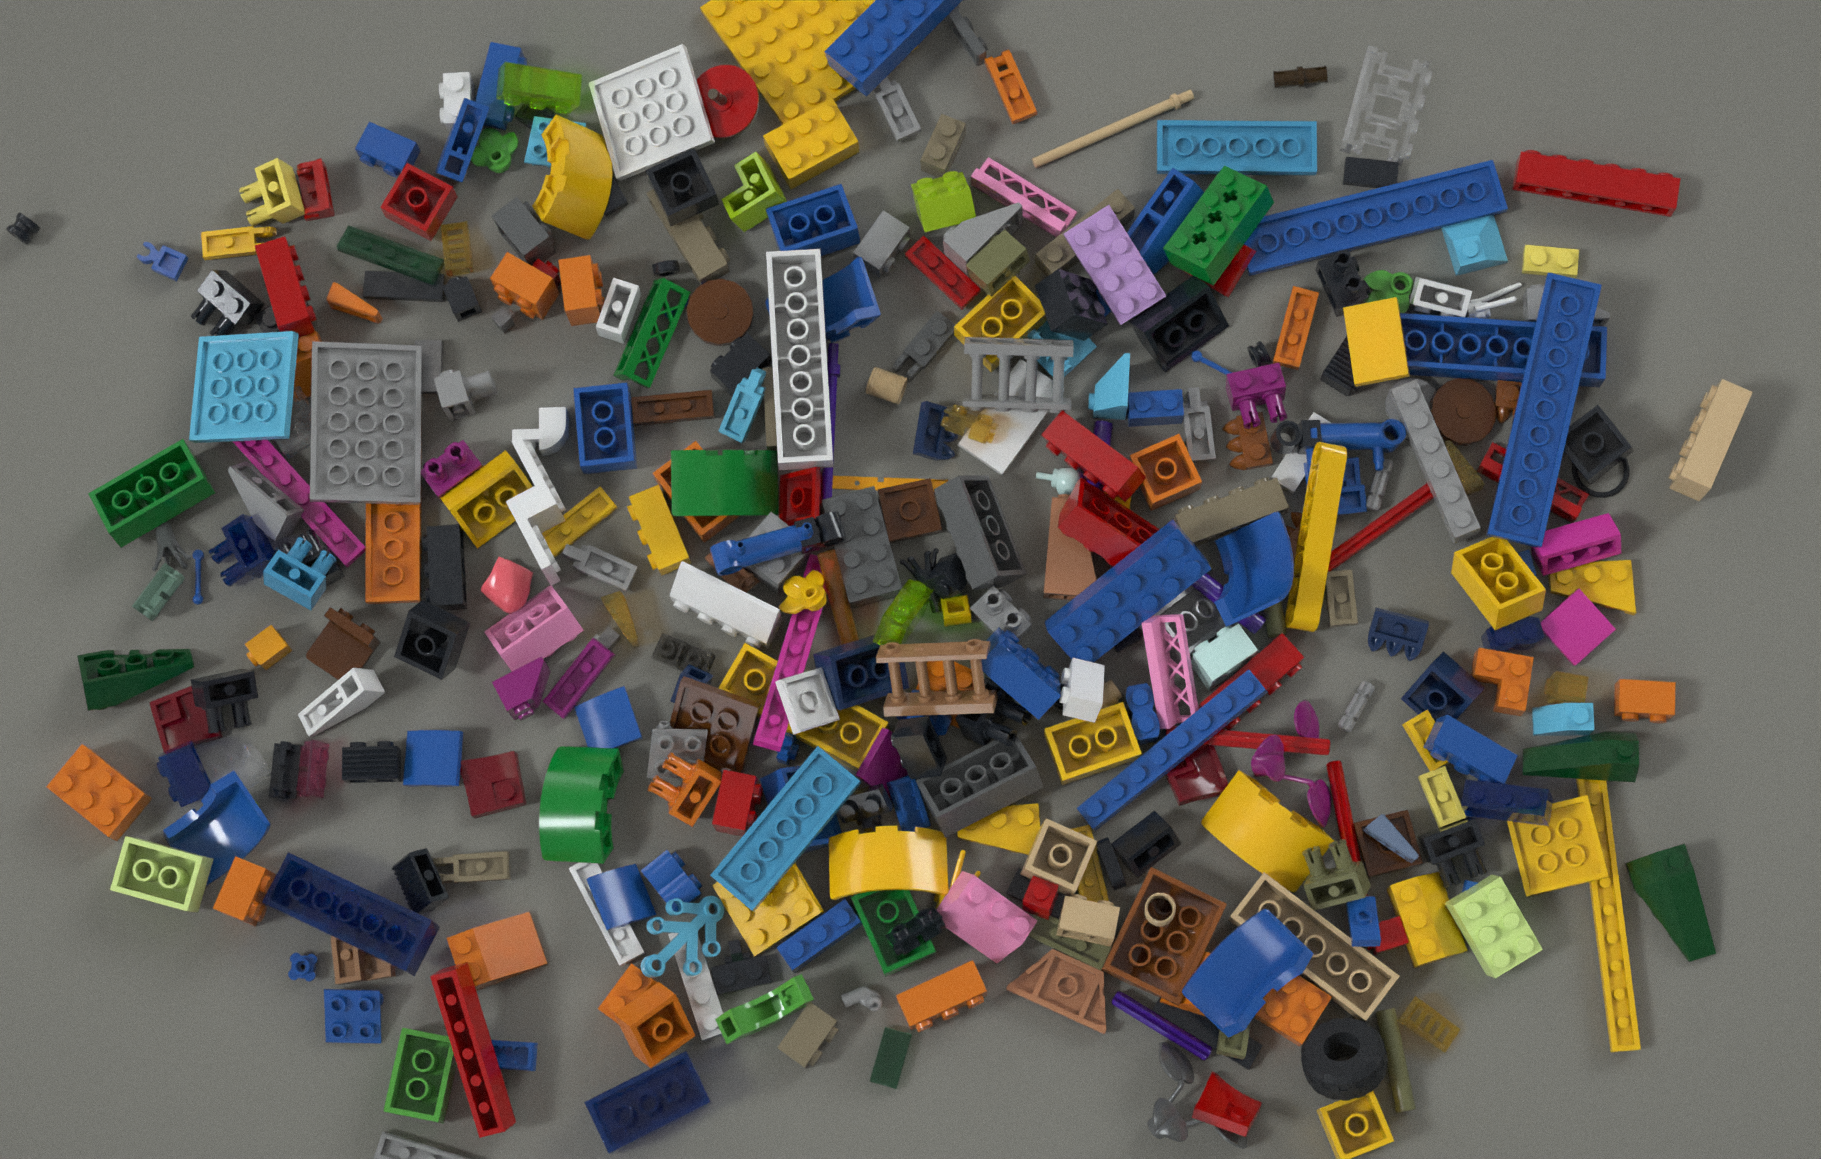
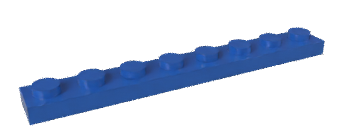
M1248 669L1077 807V810L1091 828L1096 831L1268 692Z

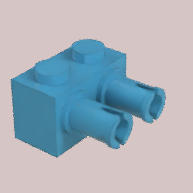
M298 537L288 554L278 550L263 571L264 585L312 611L326 590L325 575L336 562V558L332 554L326 557L328 552L322 550L312 567H308L301 562L313 546L307 540L303 544L304 538Z

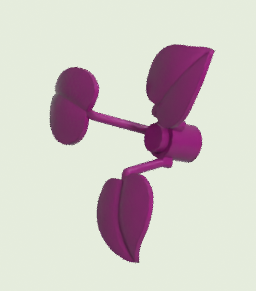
M1304 699L1299 702L1295 709L1294 724L1296 731L1300 737L1319 738L1320 726L1317 714L1312 705ZM1277 735L1268 736L1258 747L1251 759L1253 774L1256 777L1269 776L1274 782L1285 779L1307 784L1310 787L1307 792L1310 809L1320 827L1325 828L1332 808L1331 793L1327 784L1322 779H1318L1314 783L1310 779L1286 775L1283 743Z

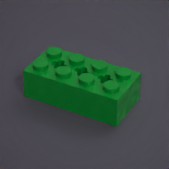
M1224 165L1163 249L1171 265L1214 286L1274 204L1267 185Z
M181 439L88 494L108 533L122 548L216 492L194 452L184 439Z

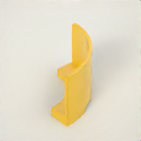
M555 115L541 134L547 149V161L551 163L550 175L545 176L542 189L532 207L543 222L589 240L599 226L608 204L612 185V162L605 138L601 134L559 115Z
M1238 770L1204 816L1201 824L1221 843L1262 874L1265 872L1287 890L1296 892L1310 874L1302 852L1310 847L1313 851L1314 846H1319L1323 857L1329 849L1328 845L1334 842V840L1318 825L1309 821L1295 810L1289 811L1279 803L1281 800L1266 789L1258 780Z
M897 826L876 827V832L859 834V830L856 829L830 837V898L837 900L849 895L879 890H915L943 896L948 894L946 837L941 831L915 827V832L898 831Z

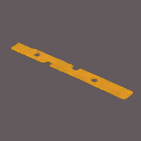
M833 476L832 489L861 490L874 486L875 490L924 479L884 477V482H878V477ZM931 479L933 491L935 488L948 482V480ZM855 481H859L860 484L855 485Z

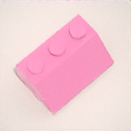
M550 585L528 600L520 610L508 614L484 631V633L510 670L514 671L539 657L543 659L550 657L555 650L565 643L574 640L584 630Z
M964 871L960 873L948 894H946L936 909L943 917L941 919L946 925L945 928L995 963H999L1021 946L1037 922L1036 919L975 875Z

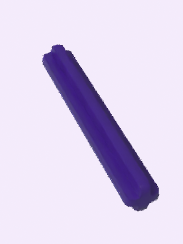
M1118 991L1112 999V1005L1200 1059L1206 1060L1212 1052L1211 1046L1123 992Z

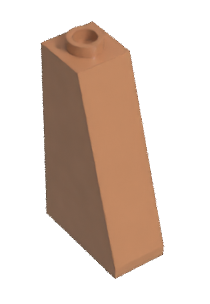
M1059 494L1058 497H1052L1043 598L1071 601L1096 581L1091 552L1073 537L1070 538L1064 535L1058 528L1059 515L1070 496L1068 494Z

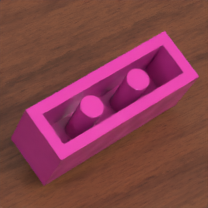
M1607 513L1545 531L1542 547L1531 546V553L1542 575L1545 576L1621 554V533L1610 514Z

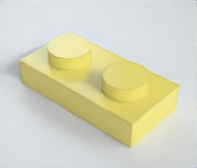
M1525 245L1522 273L1546 276L1549 272L1576 278L1579 250Z
M1445 766L1418 777L1439 828L1466 818Z

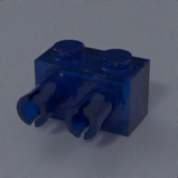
M242 514L221 528L226 539L209 549V554L212 555L211 558L217 564H220L232 554L235 555L238 562L220 572L221 577L226 576L222 580L229 587L246 575L261 578L264 569L276 554L268 537L255 524L253 518Z

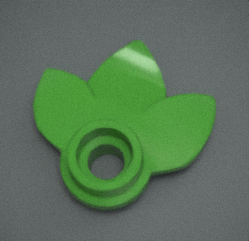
M485 128L479 135V145L475 147L470 161L476 166H487L489 170L495 173H503L509 169L512 160L511 155L518 147L517 136L514 132H510L502 137L496 129Z
M1377 270L1368 274L1363 279L1368 287L1373 290L1367 303L1397 297L1400 313H1406L1410 305L1409 295L1412 293L1414 285L1412 278L1408 274L1403 272L1391 274L1385 270ZM1402 283L1405 288L1398 290L1395 284Z

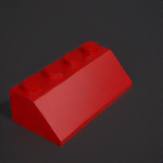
M1083 478L1077 481L1060 512L1058 528L1064 535L1070 538L1073 537L1082 543L1088 551L1102 556L1111 566H1115L1160 530Z

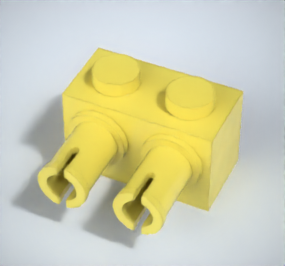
M279 158L256 167L255 172L258 181L239 189V192L242 193L240 195L243 201L247 204L263 196L265 204L246 212V216L251 215L247 219L254 227L271 218L284 224L305 214L293 167Z

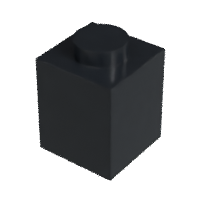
M461 276L454 277L446 285L442 286L458 322L483 312L467 276L463 278Z
M957 553L940 558L926 580L942 599L961 594L968 583L964 566Z

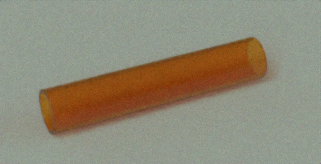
M836 550L818 553L817 557L825 580L824 583L840 643L843 645L859 640Z

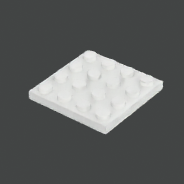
M683 44L589 82L614 173L619 181L644 172L693 148L696 151L715 143L687 47Z

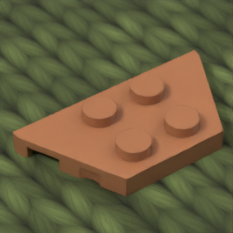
M1050 950L1038 962L1008 984L1006 988L1007 991L1103 1035L1106 1032L1104 972L1057 950Z

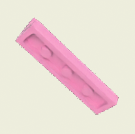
M989 157L980 169L976 168L971 175L972 186L1006 207L1019 202L1022 205V216L1054 237L1064 232L1077 215V211ZM991 167L998 171L1001 180L997 181L986 174L988 168ZM1017 183L1021 185L1023 194H1018L1007 187L1006 184ZM1037 196L1042 198L1045 208H1041L1028 200V198ZM1061 210L1068 214V217L1065 221H1062L1050 212Z
M1183 614L1153 615L1142 622L1160 729H1170L1177 723H1183L1199 710ZM1165 622H1176L1177 634L1174 638L1166 632ZM1172 647L1181 653L1182 660L1179 664L1170 658L1169 651ZM1177 673L1185 679L1186 687L1183 691L1175 685L1174 677ZM1181 700L1189 705L1191 715H1180L1178 704Z

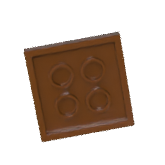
M683 676L679 684L670 726L672 729H707L704 762L722 772L723 770L743 773L761 703Z

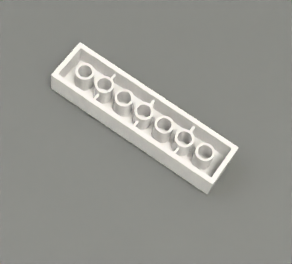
M820 249L766 252L779 470L833 467Z

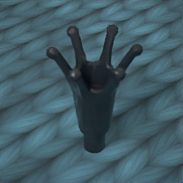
M938 548L933 550L932 563L930 562L931 551L924 553L925 569H921L912 556L908 557L907 561L912 564L914 569L904 559L900 560V564L904 565L917 580L925 600L929 602L932 613L942 611L939 600L940 596L926 581L936 565L937 553H939Z

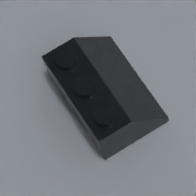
M1191 276L1166 294V297L1129 321L1141 344L1165 373L1229 327L1211 289L1195 276Z

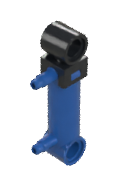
M1389 419L1383 423H1320V420H1301L1299 424L1287 420L1277 426L1270 437V444L1275 452L1284 455L1291 453L1297 446V454H1306L1309 471L1313 450L1317 442L1344 446L1347 450H1372L1375 469L1381 471L1384 469L1383 452L1390 453L1396 450L1406 437V429L1402 422L1396 419ZM1384 432L1392 433L1395 440H1389ZM1281 433L1288 434L1292 441L1287 442L1283 440Z
M835 511L821 514L816 518L810 517L795 521L793 526L739 541H723L710 547V552L717 575L725 576L736 573L744 567L797 552L805 554L820 550V546H834L844 542L847 537L839 512Z

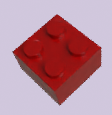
M407 163L380 208L387 219L432 241L458 196L453 186Z
M723 770L712 825L717 832L743 836L757 820L758 815H756L754 810L756 804H761L763 788H761L762 785L756 776Z

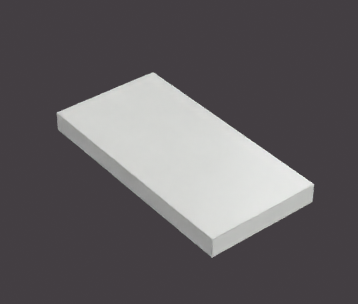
M1022 359L1018 361L1010 372L1009 396H1025L1026 362ZM1037 370L1036 397H1052L1053 380ZM985 407L961 439L958 446L1003 476L1049 413V409H1038V412L1029 413L1022 411V408H1011V411L1000 412L996 411L995 408Z

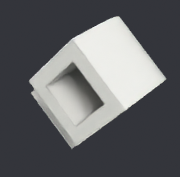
M539 408V429L512 430V440L521 436L525 444L530 442L534 449H536V446H539L542 456L556 453L564 446L569 436V412L567 408Z

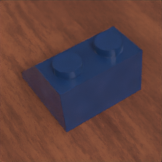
M1443 651L1402 696L1401 700L1417 714L1428 709L1435 722L1437 718L1449 715L1457 720L1485 687Z

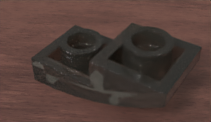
M662 633L651 658L681 672L690 664L709 673L716 656L711 652L689 645L686 641Z

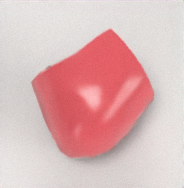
M498 557L491 574L481 586V592L498 608L512 614L525 605L530 593L533 572L508 559Z

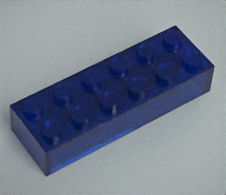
M289 852L262 901L270 908L414 977L440 928L434 921Z

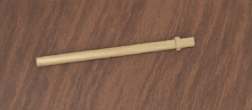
M1191 90L1178 95L1174 93L1165 101L1032 158L1035 168H1038L1170 109L1175 108L1177 110L1181 108L1182 104L1193 100L1194 95Z

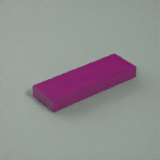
M592 638L542 702L561 718L566 719L615 657V654L596 638Z

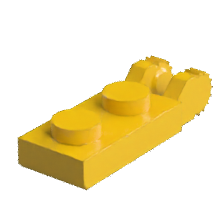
M254 226L201 232L203 259L213 260L257 255L255 245L261 243H257L256 237H274L277 235L276 228L270 226L254 228Z

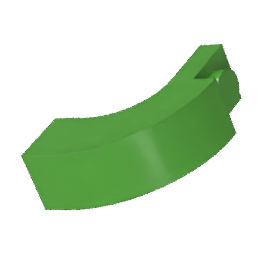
M802 974L769 993L728 1010L715 1020L726 1044H729L783 1020L806 1007V1004L814 999Z

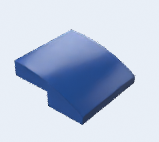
M1359 457L1347 458L1337 515L1367 512L1365 485L1361 484ZM1306 462L1304 463V472L1307 486L1309 469Z
M625 686L599 695L574 707L587 746L590 748L618 749V747L643 739Z
M449 730L407 731L403 785L409 787L459 786L463 732Z
M636 864L616 868L586 879L606 930L621 928L632 922L646 920L656 915Z

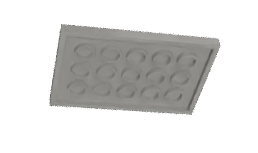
M312 341L310 502L420 505L422 346Z

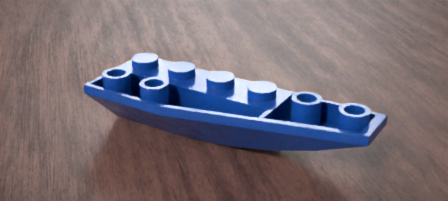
M1174 168L1168 173L1127 232L1153 275L1170 262L1163 248L1204 193L1196 182ZM1097 289L1096 294L1099 302L1104 307V315L1106 317L1111 310Z

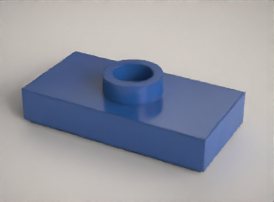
M909 775L887 782L902 831L915 832V827H930L931 824L916 779H910Z
M1366 896L1365 898L1346 902L1352 947L1380 946L1381 937L1375 896Z
M491 1040L500 1069L536 1071L538 1043Z

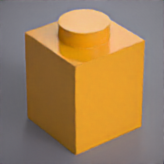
M272 625L245 643L249 650L246 654L255 667L260 665L265 670L292 651L278 630Z

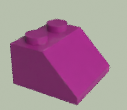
M542 657L492 682L506 711L514 720L518 718L524 720L531 717L535 713L534 710L540 706L551 673L549 666Z

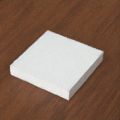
M822 667L775 682L793 735L840 720Z

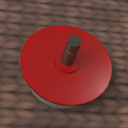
M719 65L708 69L698 77L696 81L713 137H731L744 132L753 124L758 114L759 94L753 78L746 71L733 65Z

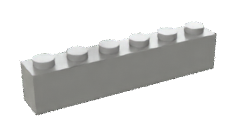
M1417 379L1391 389V400L1400 421L1405 426L1406 435L1453 544L1478 535L1481 527Z

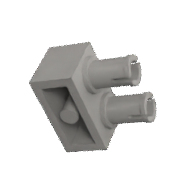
M446 370L441 372L439 377L434 378L442 409L450 422L476 415L474 408L475 400L498 394L494 379L491 377L489 370L467 378L461 374L460 370Z
M994 586L991 587L970 607L971 615L991 635L1000 627L1003 631H1011L1020 641L1032 628V624L1029 622L1031 620L1029 614L1021 607L1017 610L1010 603L1012 601L1010 595L1002 588L998 591Z

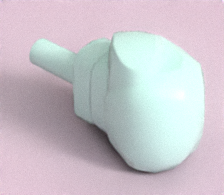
M1055 468L1053 474L1036 473V479L1051 481V486L1056 488L1059 494L1068 495L1071 494L1077 481L1083 478L1080 470L1077 469L1075 471L1072 468Z

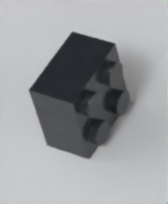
M694 148L646 170L648 181L670 226L719 205L717 194Z
M1057 269L1035 285L1051 331L1085 341L1108 325L1104 315V307L1099 302L1096 286L1091 279Z
M1596 405L1569 426L1564 447V453L1590 485L1634 452L1632 446L1599 405Z
M422 600L408 611L394 657L443 680L456 669L470 622Z

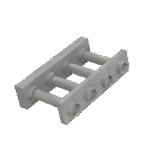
M965 337L964 354H970V357H972L971 395H963V406L968 407L972 411H982L984 407L995 408L996 411L1000 412L1011 411V408H1022V411L1029 413L1038 412V409H1049L1051 413L1071 410V398H1063L1064 363L1067 357H1073V340ZM986 355H997V358H999L998 396L982 395L983 358ZM1013 355L1024 356L1027 359L1025 396H1009L1010 359L1013 358ZM1040 356H1050L1054 360L1052 397H1036L1037 360L1040 359Z

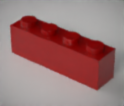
M285 236L255 245L279 331H294L299 334V337L315 333L312 322L317 321L312 305L307 306V301H310L311 298L307 286H302L300 282L305 280L301 266L295 265V261L299 260L295 246H289Z
M1061 411L1041 434L1047 441L1045 447L1055 456H1058L1060 453L1065 456L1064 461L1075 471L1078 468L1082 469L1085 472L1083 476L1094 485L1097 482L1103 485L1102 490L1112 499L1119 497L1126 503L1146 479V476L1139 467L1064 411Z
M1281 633L1202 701L1199 709L1248 669L1271 696L1282 686L1280 681L1288 675L1292 678L1303 668L1300 664L1304 656ZM1260 700L1256 701L1246 709L1247 712L1250 714L1262 702ZM1239 716L1235 718L1232 722H1230L1227 726H1225L1222 730H1224L1225 728L1227 730H1232L1236 725H1238L1241 722Z

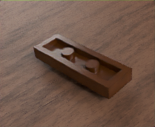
M712 390L631 397L634 426L714 418Z

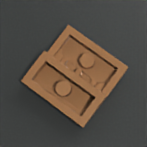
M382 921L361 926L352 925L330 929L336 985L396 977L390 922Z

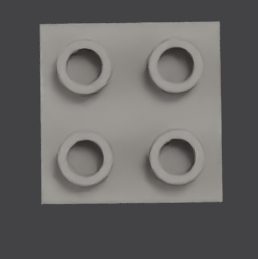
M660 721L656 729L652 730L647 778H654L655 775H658L660 778H681L662 768L670 752L690 764L695 763L697 758L704 762L708 730L672 729L670 722Z

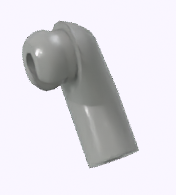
M866 986L841 995L846 1008L857 1003H861L871 1011H878L882 1007L883 999L881 995Z

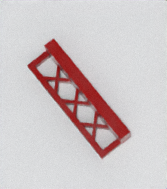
M1492 442L1476 472L1498 483L1502 464L1492 460L1490 457L1493 452L1505 457L1506 449ZM1557 478L1550 512L1573 523L1582 510V506L1589 494ZM1572 493L1580 499L1577 505L1561 497V495Z

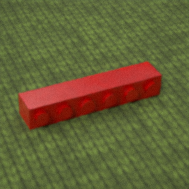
M1527 150L1525 152L1521 151L1517 159L1512 190L1671 217L1677 207L1681 178L1673 177L1670 173L1652 174L1647 173L1646 170L1641 168L1628 170L1620 168L1617 164L1599 165L1594 164L1593 161L1588 159L1575 161L1567 159L1564 155L1546 156L1541 155L1540 152L1535 150Z
M468 962L442 968L431 975L430 978L479 1138L505 1132L516 1123V1119Z

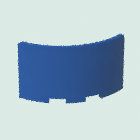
M857 257L845 268L822 280L826 340L830 339L831 343L838 342L850 336L849 330L856 327L865 328L881 316L862 257ZM767 298L766 301H765V303H766V306H767V309H768V313H769V316H770V312H769V298Z
M1276 511L1215 541L1221 555L1224 573L1229 575V582L1224 584L1221 596L1214 602L1226 627L1279 603L1288 595L1293 582L1294 559L1290 538L1280 512Z
M235 771L230 772L210 785L208 792L201 800L203 806L198 811L195 808L191 809L176 822L163 829L164 838L170 847L213 858L206 886L230 870L235 856L244 859L257 847L270 829L269 821Z
M1263 909L1236 928L1210 953L1182 989V993L1229 1038L1247 1028L1253 1017L1266 1003L1262 998L1272 988L1278 991L1289 981L1302 974L1314 953L1268 909Z

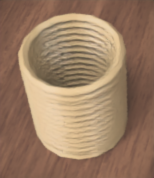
M874 367L867 383L866 394L889 402L891 401V403L893 402L898 405L904 395L908 379L907 377L890 373V371H885V369L882 370L879 367Z
M1155 893L1147 899L1145 916L1151 924L1165 926L1173 920L1176 904L1170 895ZM1155 899L1167 900L1171 904L1172 914L1163 921L1153 919L1148 912L1149 904Z

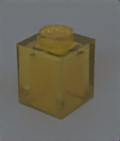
M1555 671L1551 678H1547L1545 682L1544 694H1548L1547 703H1585L1589 677Z

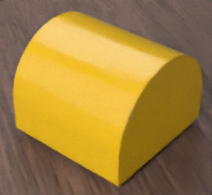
M968 595L941 599L944 627L972 623Z

